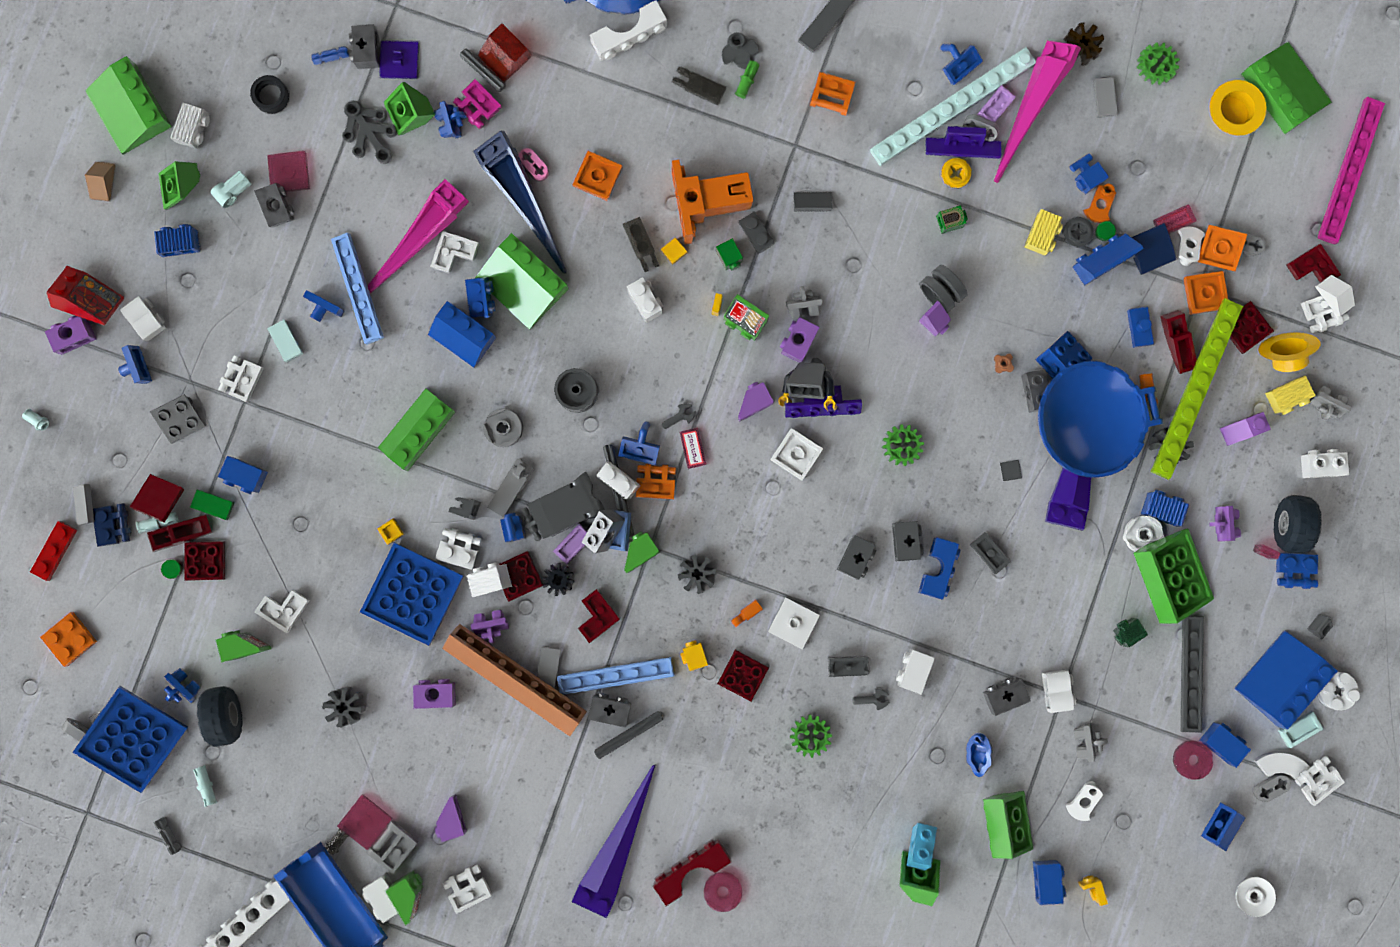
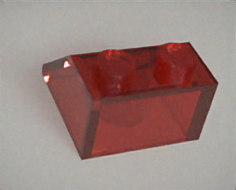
M503 23L487 37L478 54V57L503 82L507 81L531 58L526 46Z

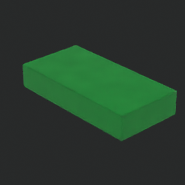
M197 489L190 508L228 520L235 502Z

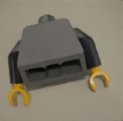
M813 358L810 363L800 362L794 370L785 376L782 389L784 394L778 399V403L782 407L786 400V403H793L789 397L824 399L827 396V400L824 402L825 409L828 411L830 403H833L834 411L837 409V404L833 400V396H835L834 380L830 372L826 371V367L820 359Z

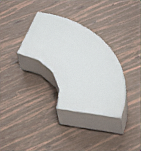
M1267 753L1254 760L1268 777L1275 773H1286L1293 779H1296L1300 776L1299 773L1310 768L1302 759L1287 753Z

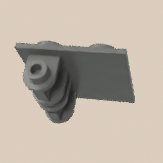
M185 394L150 411L171 444L205 427L191 405L193 404L192 399L186 397Z

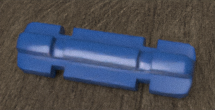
M346 46L339 47L338 50L334 48L322 51L321 54L319 52L311 55L313 63L318 65L322 64L323 61L327 63L339 60V57H342V59L349 57V51Z

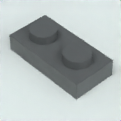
M755 211L738 221L758 254L774 245L773 239Z
M986 532L970 544L994 574H997L1011 562Z

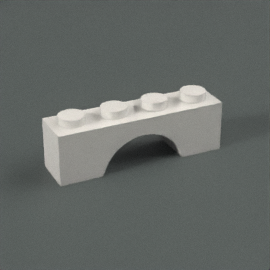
M655 0L640 8L639 21L630 31L619 33L612 31L606 26L590 34V40L601 61L605 59L610 60L616 53L627 51L633 44L644 42L650 35L654 33L659 34L664 31L665 27H667V19Z

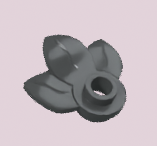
M732 33L728 38V44L722 50L723 63L726 65L734 61L739 68L746 69L750 61V55L759 53L757 44L753 40L746 39L742 33ZM735 40L740 41V44L735 45L733 42Z

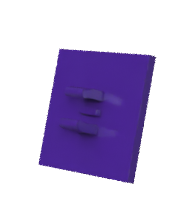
M381 41L379 78L417 79L419 42Z

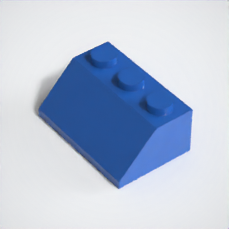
M1126 233L1121 237L1117 234L1108 240L1109 244L1106 246L1100 244L1092 249L1093 253L1087 256L1084 254L1077 258V263L1073 266V269L1085 286L1144 249L1143 246Z
M446 301L435 316L428 333L430 337L473 368L476 367L497 338L492 332L448 301Z

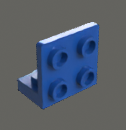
M489 277L465 279L469 316L471 318L491 317L493 312L496 311L495 300H491V293L493 292L492 281H489Z
M1066 331L1035 360L1054 378L1065 368L1077 363L1091 361L1093 358L1069 331Z

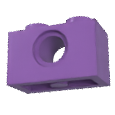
M72 316L68 318L67 322L54 324L50 327L51 329L44 331L53 352L60 355L97 340L89 320L78 316ZM72 330V335L68 338V332Z
M800 317L797 322L793 320L788 330L791 332L789 338L784 337L780 348L783 349L781 354L798 363L802 362L819 327ZM799 335L803 338L804 342L796 344L793 337Z
M439 679L438 683H430V680H419V684L413 685L414 709L456 706L455 682H450V679ZM432 688L437 689L439 692L437 699L432 698L430 695Z

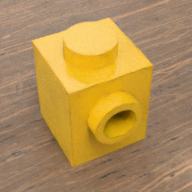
M694 640L685 643L686 647L683 648V653H680L683 664L688 665L689 671L708 666L701 642L697 643Z

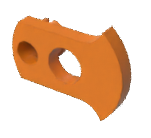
M1112 184L1099 185L1090 207L1083 210L1085 216L1096 223L1110 221L1108 213L1116 194ZM1097 200H1104L1106 207L1099 209L1096 205Z

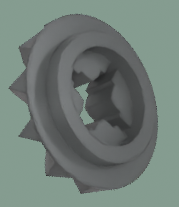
M1083 217L1070 219L1065 224L1063 230L1064 240L1069 245L1076 246L1077 248L1086 246L1094 236L1092 224ZM1077 227L1079 228L1080 232L1084 233L1081 234L1079 238L1075 233L1072 232L1075 231Z

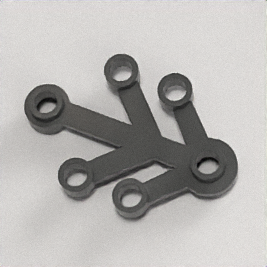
M349 101L344 107V113L348 119L345 131L342 133L343 139L348 143L354 141L353 129L355 121H357L359 131L356 144L352 149L355 157L362 158L365 155L363 146L367 136L376 150V159L381 164L389 163L392 159L391 152L387 148L382 147L373 132L383 133L387 137L393 138L397 133L395 127L366 122L363 116L375 118L378 122H384L387 116L381 109H366L358 101ZM357 108L356 113H351L352 109ZM382 113L383 117L377 118L378 114ZM389 129H393V133L388 134L387 131ZM351 134V138L346 139V135ZM357 149L362 150L360 154H356ZM387 154L388 157L383 160L382 155Z

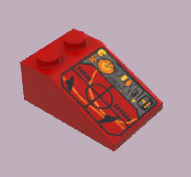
M70 266L65 267L46 292L52 308L102 325L108 322L124 300V296L96 278Z

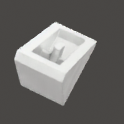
M1333 275L1315 286L1337 317H1340L1355 306L1352 286Z

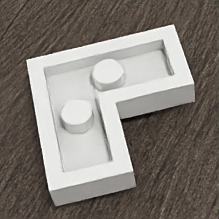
M442 231L430 267L450 274L455 256L474 262L479 243Z
M295 590L290 592L282 605L269 596H265L255 610V613L283 632L289 633L310 600Z

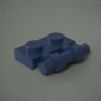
M125 503L117 504L118 512H114V506L93 509L97 547L119 544L118 536H121L122 542L130 541L129 534H131V528H128L127 517H129V514L126 511ZM116 519H119L120 529L118 530L116 525Z

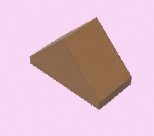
M95 162L86 172L85 179L90 199L110 201L115 164Z

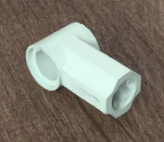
M239 170L225 183L222 182L214 186L211 194L223 208H228L235 203L237 196L251 185V182Z

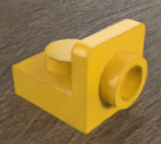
M1090 875L1083 877V880L1078 882L1083 890L1089 889L1093 901H1096L1100 906L1108 904L1102 882L1099 878Z

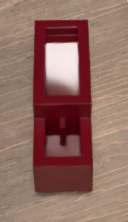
M1177 310L1160 316L1165 338L1178 373L1182 374L1193 370L1197 359L1192 333L1187 328L1185 313Z
M202 515L147 532V537L154 553L211 534L212 531L207 516Z

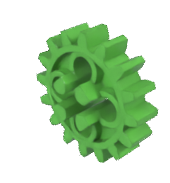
M1155 42L1153 46L1149 44L1142 50L1141 56L1137 59L1140 63L1137 69L1142 70L1139 74L1140 76H1146L1144 81L1151 79L1152 85L1156 81L1161 85L1164 81L1167 83L1176 75L1175 71L1179 69V66L1176 64L1180 59L1174 57L1177 51L1171 52L1172 46L1165 48V43L1159 46ZM1165 55V59L1152 73L1150 70L1154 67V65L1161 58V56Z
M903 424L899 425V429L894 426L892 427L893 433L887 431L888 438L882 439V441L886 442L882 449L887 450L884 456H890L889 462L896 460V466L900 462H902L903 466H906L907 461L913 464V458L917 460L920 458L917 453H923L924 451L920 448V446L924 445V442H919L922 435L917 436V429L911 431L910 425L906 429H904ZM899 433L905 434L904 444H908L910 441L915 443V448L911 446L904 448V452L907 454L906 458L901 457L902 447L891 449L890 447L891 443L898 445L902 442Z
M808 714V719L801 716L800 723L795 721L797 727H791L794 734H791L790 738L795 739L791 744L792 746H798L796 748L797 753L802 750L804 757L809 753L810 757L813 758L814 753L821 756L820 750L827 751L825 745H831V742L827 739L832 737V734L827 733L831 728L830 726L824 727L826 723L824 719L819 722V716L816 715L815 719H812L811 714ZM808 723L814 724L812 728L814 735H818L819 732L824 733L822 739L812 738L815 744L813 749L808 748L810 743L808 737H804L802 740L798 739L799 733L809 735Z

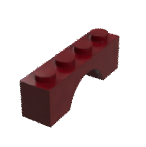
M719 839L708 841L703 845L704 849L699 852L697 850L693 851L687 856L688 859L683 863L679 861L674 864L670 872L667 874L663 872L655 877L653 888L665 906H668L682 896V881L691 870L706 868L716 873L731 863V858Z

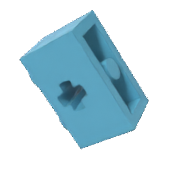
M917 823L913 827L906 866L925 871L931 867L937 827Z

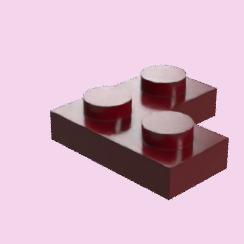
M1321 243L1286 264L1296 281L1310 272L1314 273L1320 283L1331 275L1336 278L1341 276V273Z
M597 589L582 600V603L592 614V617L578 627L586 640L591 643L620 620Z

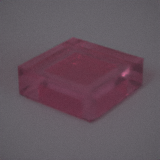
M1263 544L1255 545L1253 549L1255 553L1269 560L1278 559L1280 552Z

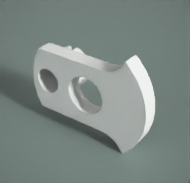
M1183 227L1177 231L1181 236L1179 258L1182 265L1189 266L1192 262L1199 260L1201 240L1205 237V233L1195 227ZM1186 241L1194 242L1195 248H1189L1186 245Z
M1089 781L1085 783L1074 800L1070 803H1065L1069 814L1078 820L1090 821L1089 815L1103 796V793L1095 782ZM1087 797L1091 802L1088 806H1082L1080 800Z

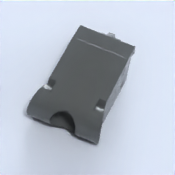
M584 472L571 484L528 503V508L522 509V514L525 516V527L529 529L530 533H533L536 541H540L542 537L543 539L550 536L553 537L588 519L595 518L599 511L605 510L602 502L592 495L593 484L588 473Z

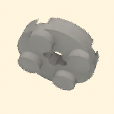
M494 410L485 420L483 426L484 435L495 446L509 447L515 444L522 435L521 420L510 410ZM501 423L508 425L505 433L498 431Z

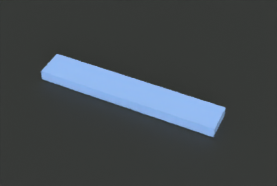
M347 232L332 238L331 242L364 344L368 345L381 340L384 336L351 234Z
M667 657L558 675L557 681L559 692L565 695L673 677L674 670L672 658Z

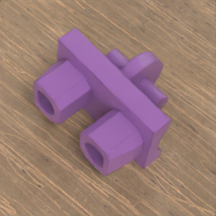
M1233 506L1215 507V522H1210L1209 526H1215L1217 541H1235V538L1241 537V529L1234 527V520H1238L1240 517L1239 510L1234 509Z
M502 610L493 611V620L486 621L484 613L475 614L471 630L474 631L475 635L481 634L482 639L488 638L490 643H495V637L501 636V630L509 629V623L504 617Z

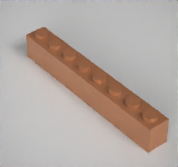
M461 624L452 631L442 648L568 736L572 735L587 712Z

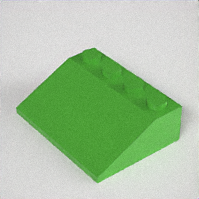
M1289 42L1268 53L1241 73L1247 82L1255 85L1261 91L1266 101V109L1284 134L1332 103Z
M127 56L111 64L85 90L122 155L172 127L137 65Z
M512 233L497 247L475 277H489V281L493 283V292L491 294L529 330L569 289L562 279Z
M1183 529L1154 541L1134 552L1160 624L1179 623L1214 600L1189 529Z

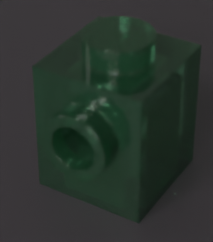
M1131 618L1128 621L1127 619L1122 620L1117 624V628L1113 630L1117 643L1128 648L1148 636V633L1137 618Z

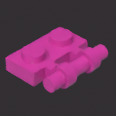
M476 79L462 91V94L466 97L463 101L458 97L453 100V103L459 108V112H465L468 121L478 129L484 126V123L480 120L483 115L489 121L502 108ZM471 104L478 109L475 113L468 108Z

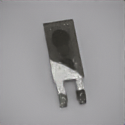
M678 67L677 72L689 78L686 83L680 78L673 77L672 82L675 85L719 106L726 91V86L693 71L690 72L686 68Z
M637 217L623 223V228L644 272L649 271L648 265L643 258L647 255H650L653 266L655 268L659 267L654 254L655 250L641 218Z

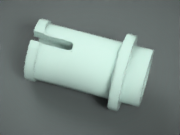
M27 409L22 415V418L34 425L36 430L44 431L49 426V421L46 417H41L31 409Z

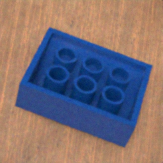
M1283 631L1234 689L1277 727L1288 730L1338 671L1323 657L1288 632Z

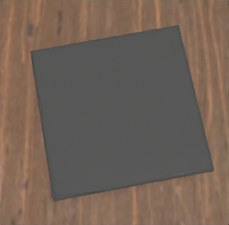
M1019 460L1000 463L1003 481L1022 478Z

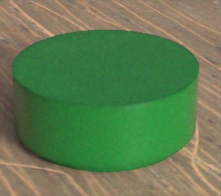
M1109 221L1101 222L1095 229L1096 237L1101 241H1108L1116 233L1114 224Z
M167 560L161 566L162 575L168 579L178 578L183 570L181 563L177 560Z

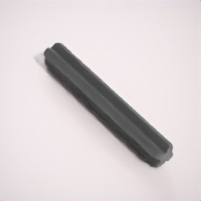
M657 711L595 749L596 757L601 759L663 721V716Z

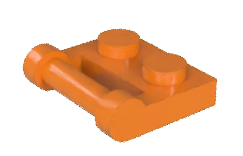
M819 72L810 106L834 110L846 116L855 82ZM823 94L844 100V104L841 105L818 98V96Z

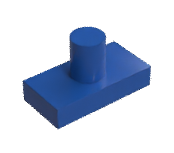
M308 290L305 291L303 297L316 304L310 315L311 318L321 322L326 311L340 318L342 317L344 310Z
M1148 307L1127 310L1133 348L1153 345L1152 323Z
M133 345L122 347L121 349L127 363L118 367L120 375L126 377L131 374L134 383L137 384L151 382L152 379L140 347Z

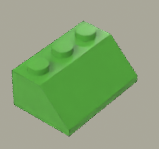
M1024 791L997 794L983 799L992 858L1013 859L1033 850Z

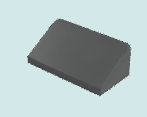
M831 192L793 193L794 212L832 211Z

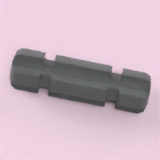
M163 817L155 821L154 826L157 830L159 829L160 832L158 833L165 846L168 845L169 848L167 850L170 855H174L181 850L179 843L175 842L176 838L170 827H167L168 823Z

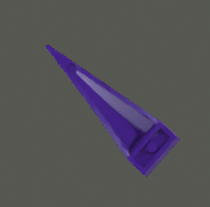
M1062 468L1048 503L1045 522L1083 531L1089 511L1091 477L1080 476Z
M654 765L650 768L582 878L571 901L605 918L608 917L616 899L655 769Z

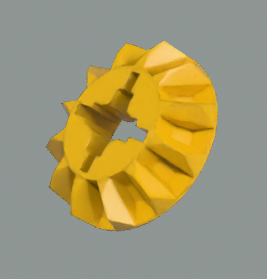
M960 158L948 160L941 169V177L944 180V184L949 185L950 188L959 189L965 186L972 174L969 164ZM962 169L959 173L960 178H958L957 176L951 178L953 174L952 170L957 171Z

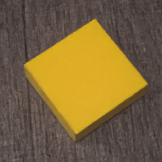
M676 238L661 248V252L672 265L687 254L685 248Z
M715 294L711 315H719L723 300L722 294Z
M394 518L377 528L387 545L404 535V532Z

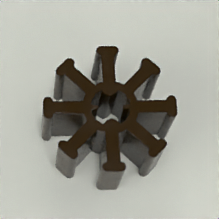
M1085 22L1079 23L1074 31L1071 28L1064 38L1067 44L1078 45L1081 48L1077 58L1079 55L1081 57V66L1087 65L1092 58L1093 60L1096 59L1103 49L1102 47L1099 48V46L1104 41L1103 34L1092 37L1098 29L1094 24L1086 33L1084 28Z

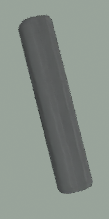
M467 48L461 51L460 57L498 92L505 88V83Z

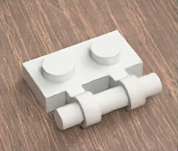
M1322 296L1301 303L1307 321L1312 319L1316 321L1315 325L1310 326L1312 333L1326 331L1329 327L1340 326L1343 322L1349 320L1347 313L1337 317ZM1331 313L1332 318L1325 321L1323 315Z
M234 355L231 362L229 361L227 364L228 369L224 377H221L219 381L221 384L218 390L225 393L229 386L231 387L229 395L248 403L264 368L246 360L239 366L241 358ZM236 370L238 371V374L236 376L235 381L233 382L231 381V379Z
M444 528L442 535L448 536L449 541H440L435 559L473 570L479 551L472 550V545L480 546L482 538L475 537V534L458 532V529ZM456 539L465 541V547L455 545Z
M1326 756L1321 760L1317 759L1313 762L1312 767L1307 771L1303 770L1299 773L1300 776L1295 779L1299 786L1306 782L1307 785L1301 790L1313 806L1317 805L1345 783L1336 768L1333 766L1326 768L1331 763L1330 759ZM1318 772H1320V775H1318V776H1317L1316 778H1314V779L1312 778L1315 774H1317Z
M479 865L472 868L468 867L464 872L457 876L452 875L449 877V880L443 882L445 890L450 887L454 890L453 893L448 895V898L456 914L492 896L485 878L482 877L477 880L475 877L476 874L481 872ZM468 879L470 884L461 888L459 883Z

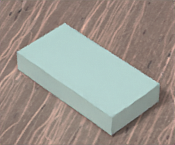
M282 320L267 328L284 362H288L303 354L286 320Z
M1309 712L1297 719L1288 730L1280 729L1278 732L1287 747L1292 748L1323 730V727L1315 713Z

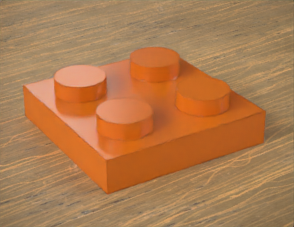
M587 151L572 185L575 188L608 201L623 167L616 162Z
M1208 225L1197 262L1236 271L1248 234Z
M1223 271L1183 278L1190 315L1218 311L1222 300L1228 299Z
M74 612L67 614L40 637L63 667H67L97 642Z

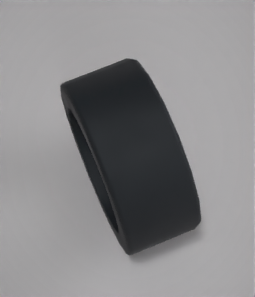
M273 75L259 77L250 88L252 102L262 112L267 114L281 112L289 102L287 87L279 78ZM276 85L281 92L279 99L271 105L263 104L259 98L261 90L265 86Z

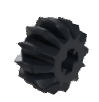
M558 563L557 570L552 564L550 565L552 572L547 569L544 570L549 576L542 577V580H548V583L543 584V588L550 586L547 591L549 594L555 589V596L559 595V589L563 595H566L564 588L572 590L568 582L574 583L575 580L568 577L574 575V573L569 572L566 574L569 567L565 566L562 570L561 563ZM557 574L558 577H563V580L560 581V585H558V583H554V580L556 579L555 575Z

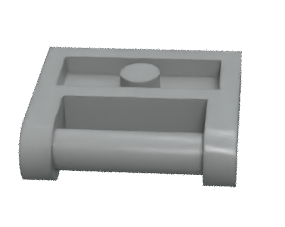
M391 820L387 825L388 828L375 845L367 850V854L390 873L394 874L419 841L402 829L398 823ZM396 833L398 837L382 856L379 853L380 849L391 835Z

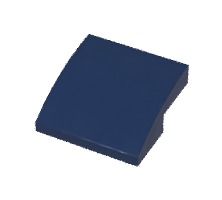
M1165 223L1131 237L1144 248L1135 254L1133 258L1140 275L1176 260L1174 247Z

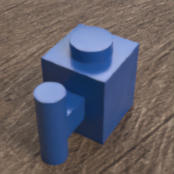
M1089 153L1069 166L1072 172L1078 169L1082 172L1075 180L1078 189L1083 191L1085 195L1109 178L1099 162L1091 167L1089 166L1088 162L1093 160L1092 155Z
M516 513L504 515V519H500L505 542L508 543L526 538L520 515L516 516Z

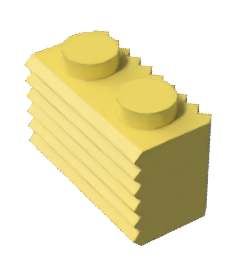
M1041 209L1036 215L1024 248L1044 256L1049 251L1052 252L1056 245V241H1053L1055 235H1059L1063 224H1061L1062 217Z
M1306 376L1299 377L1265 393L1274 413L1281 412L1282 415L1294 411L1293 407L1296 405L1302 407L1311 403L1310 399L1316 396Z

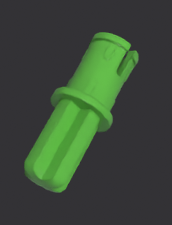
M749 61L744 74L740 76L741 81L734 93L736 96L746 99L751 84H754L753 79L759 68L758 62Z

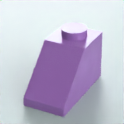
M937 301L923 315L919 322L936 336L938 333L943 335L950 327L948 323L951 321V318L941 303Z
M757 381L748 386L749 390L745 393L738 415L739 422L773 405L774 401L763 382L759 384Z
M1264 412L1254 414L1220 428L1227 446L1271 430Z
M456 794L448 799L436 822L435 833L441 839V842L463 836L467 832Z

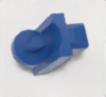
M446 101L440 102V107L434 110L437 121L441 122L444 120L445 125L438 129L440 136L457 139L462 137L460 127L463 126L462 120L466 118V113L459 112L458 107L446 104Z
M181 668L172 674L168 672L164 676L175 688L172 690L167 686L164 689L168 693L165 698L167 702L174 699L179 703L182 700L178 695L179 693L190 703L196 700L194 696L197 695L201 688L194 681L186 687L181 685L180 683L188 677Z

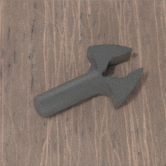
M692 404L678 405V414L662 422V427L667 429L681 420H686L689 424L693 420L696 411L690 415L683 414Z
M875 688V693L872 696L853 697L852 699L854 705L874 703L877 710L883 709L890 703L889 701L880 702L876 700L882 695H889L878 688Z

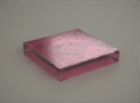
M305 151L267 155L270 185L279 183L280 186H284L286 192L310 189L307 153Z
M362 794L337 827L368 850L393 818Z

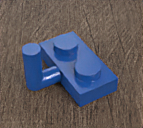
M942 44L940 47L941 51L950 52L954 58L942 69L951 85L958 83L983 62L974 45H970L961 54L954 44Z
M649 422L642 424L638 440L623 436L618 456L656 465L660 445L645 442L650 427Z

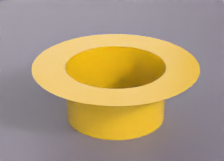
M1231 80L1220 85L1213 93L1210 100V114L1214 123L1222 131L1236 136L1246 135L1258 129L1263 123L1266 116V101L1261 91L1255 85L1243 80Z
M1299 332L1284 333L1263 341L1258 351L1261 356L1272 360L1274 369L1282 372H1294L1308 366L1309 356L1320 348L1321 343L1317 337L1311 334Z

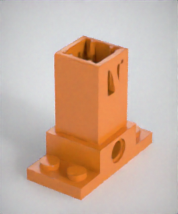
M680 160L672 161L671 173L685 244L692 243L696 232L695 224L703 223L704 217L751 209L753 195L748 172L699 180L698 175L686 177L684 165L680 166Z

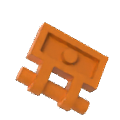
M648 463L637 466V472L645 473L644 478H637L636 480L641 486L636 491L635 497L674 500L675 480H668V474L675 475L676 467H668L665 464L662 466H651ZM651 473L662 474V479H650Z

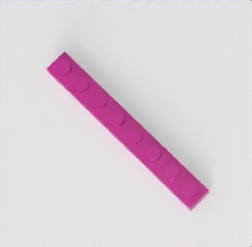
M1369 97L1363 100L1317 239L1334 245L1339 242L1385 105L1384 102Z

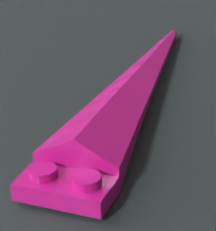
M1054 41L1046 42L1041 57H1037L994 182L998 183L1032 123L1074 66L1081 49L1078 45Z
M446 179L431 192L401 242L367 285L370 294L457 218L456 215L469 203Z

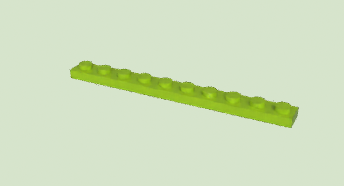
M1226 298L1222 300L1150 472L1167 480L1171 479L1242 310V305Z

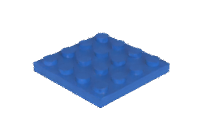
M393 543L360 613L430 646L464 575L406 547Z
M119 686L72 753L142 793L188 726L124 687Z

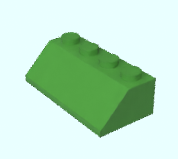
M425 388L378 448L400 468L409 471L456 412Z

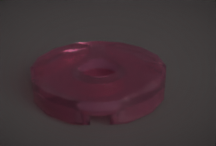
M1189 740L1177 746L1173 754V764L1177 772L1183 777L1191 780L1202 779L1210 773L1213 767V755L1205 744ZM1192 755H1196L1198 758L1195 765H1190L1189 758Z
M726 871L712 874L706 880L703 888L704 899L707 905L718 912H728L734 909L740 903L742 897V886L738 878ZM720 887H726L729 892L726 896L721 897L718 895L717 890Z

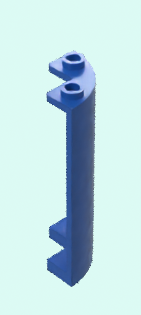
M321 842L307 850L273 876L323 947L384 946L382 943L388 936Z

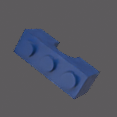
M938 537L933 539L929 556L936 558L940 562L941 570L936 576L923 574L918 593L943 600L944 596H948L950 586H948L949 578H953L955 572L953 564L955 560H958L961 551L958 548V543Z

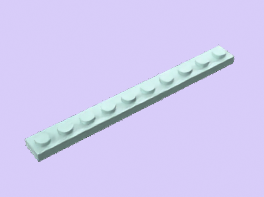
M1025 47L870 149L871 154L880 166L996 91L1001 85L1004 86L1033 67L1036 60L1027 47Z

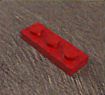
M57 521L30 573L45 581H50L77 529L62 521Z

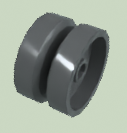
M939 265L932 271V277L926 276L919 283L920 289L930 303L934 305L939 301L947 313L955 307L954 302L960 303L968 296L967 290L960 279L944 265Z
M572 368L565 370L558 376L555 382L554 393L556 399L564 409L570 412H585L594 406L598 398V388L595 380L590 373L583 369ZM576 387H578L579 392L573 393L572 391H575Z

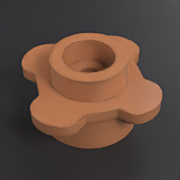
M1006 354L1005 356L996 355L994 357L995 371L997 373L1012 372L1014 370L1011 361L1013 356L1011 354Z

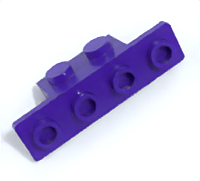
M948 126L945 138L927 137L925 140L926 155L1000 159L1002 150L1000 141H985L986 128Z
M835 385V396H833V400L837 404L835 411L833 410V403L828 405V411L825 409L824 402L827 400V396L824 399L803 398L804 402L785 404V417L798 418L861 414L862 400H843L841 385Z

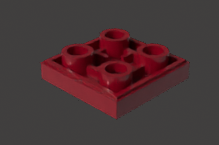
M1249 301L1242 307L1230 340L1240 353L1244 354L1274 332V330L1255 305Z
M150 474L131 503L130 508L165 523L183 494L184 489Z
M225 541L184 542V581L225 580Z
M529 551L499 564H506L512 587L503 589L508 602L543 586Z
M734 650L717 684L752 702L769 667Z

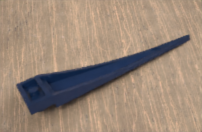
M499 131L473 152L482 169L526 221L561 272L567 273L516 148H513L505 131Z

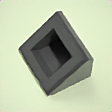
M1318 614L1307 629L1322 640L1333 627L1330 617Z

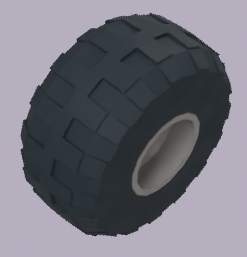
M1291 495L1282 499L1275 512L1273 532L1277 546L1284 552L1305 554L1315 547L1319 540L1322 525L1321 511L1317 502L1311 497Z
M226 686L207 689L198 698V727L203 740L213 747L233 744L240 738L242 733L243 721L240 702L235 691Z

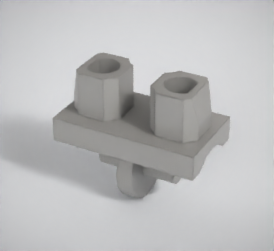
M801 286L800 292L793 293L794 299H801L786 301V307L790 311L792 319L801 318V308L808 307L809 316L820 315V305H823L820 296L806 298L813 296L812 290L805 291L804 286Z
M1325 386L1318 390L1316 396L1310 399L1311 403L1309 404L1322 412L1321 418L1324 420H1328L1330 417L1340 419L1345 413L1351 411L1352 407L1348 405V398L1343 395H1338L1335 398L1331 397V389Z
M1091 723L1074 729L1075 740H1086V746L1076 747L1077 758L1088 759V762L1095 761L1094 745L1097 747V752H1102V744H1107V739L1101 738L1100 731L1095 732V739H1093Z

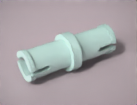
M171 513L165 523L154 518L137 521L136 528L138 533L154 529L158 530L162 527L178 523L177 513Z
M206 765L193 769L198 783L197 790L201 792L204 806L207 807L217 803L212 789L213 782H210Z

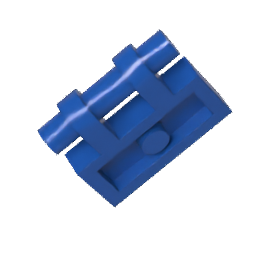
M1277 553L1276 572L1284 573V578L1277 579V585L1284 586L1285 588H1317L1318 580H1311L1310 574H1318V555ZM1293 573H1301V579H1294Z

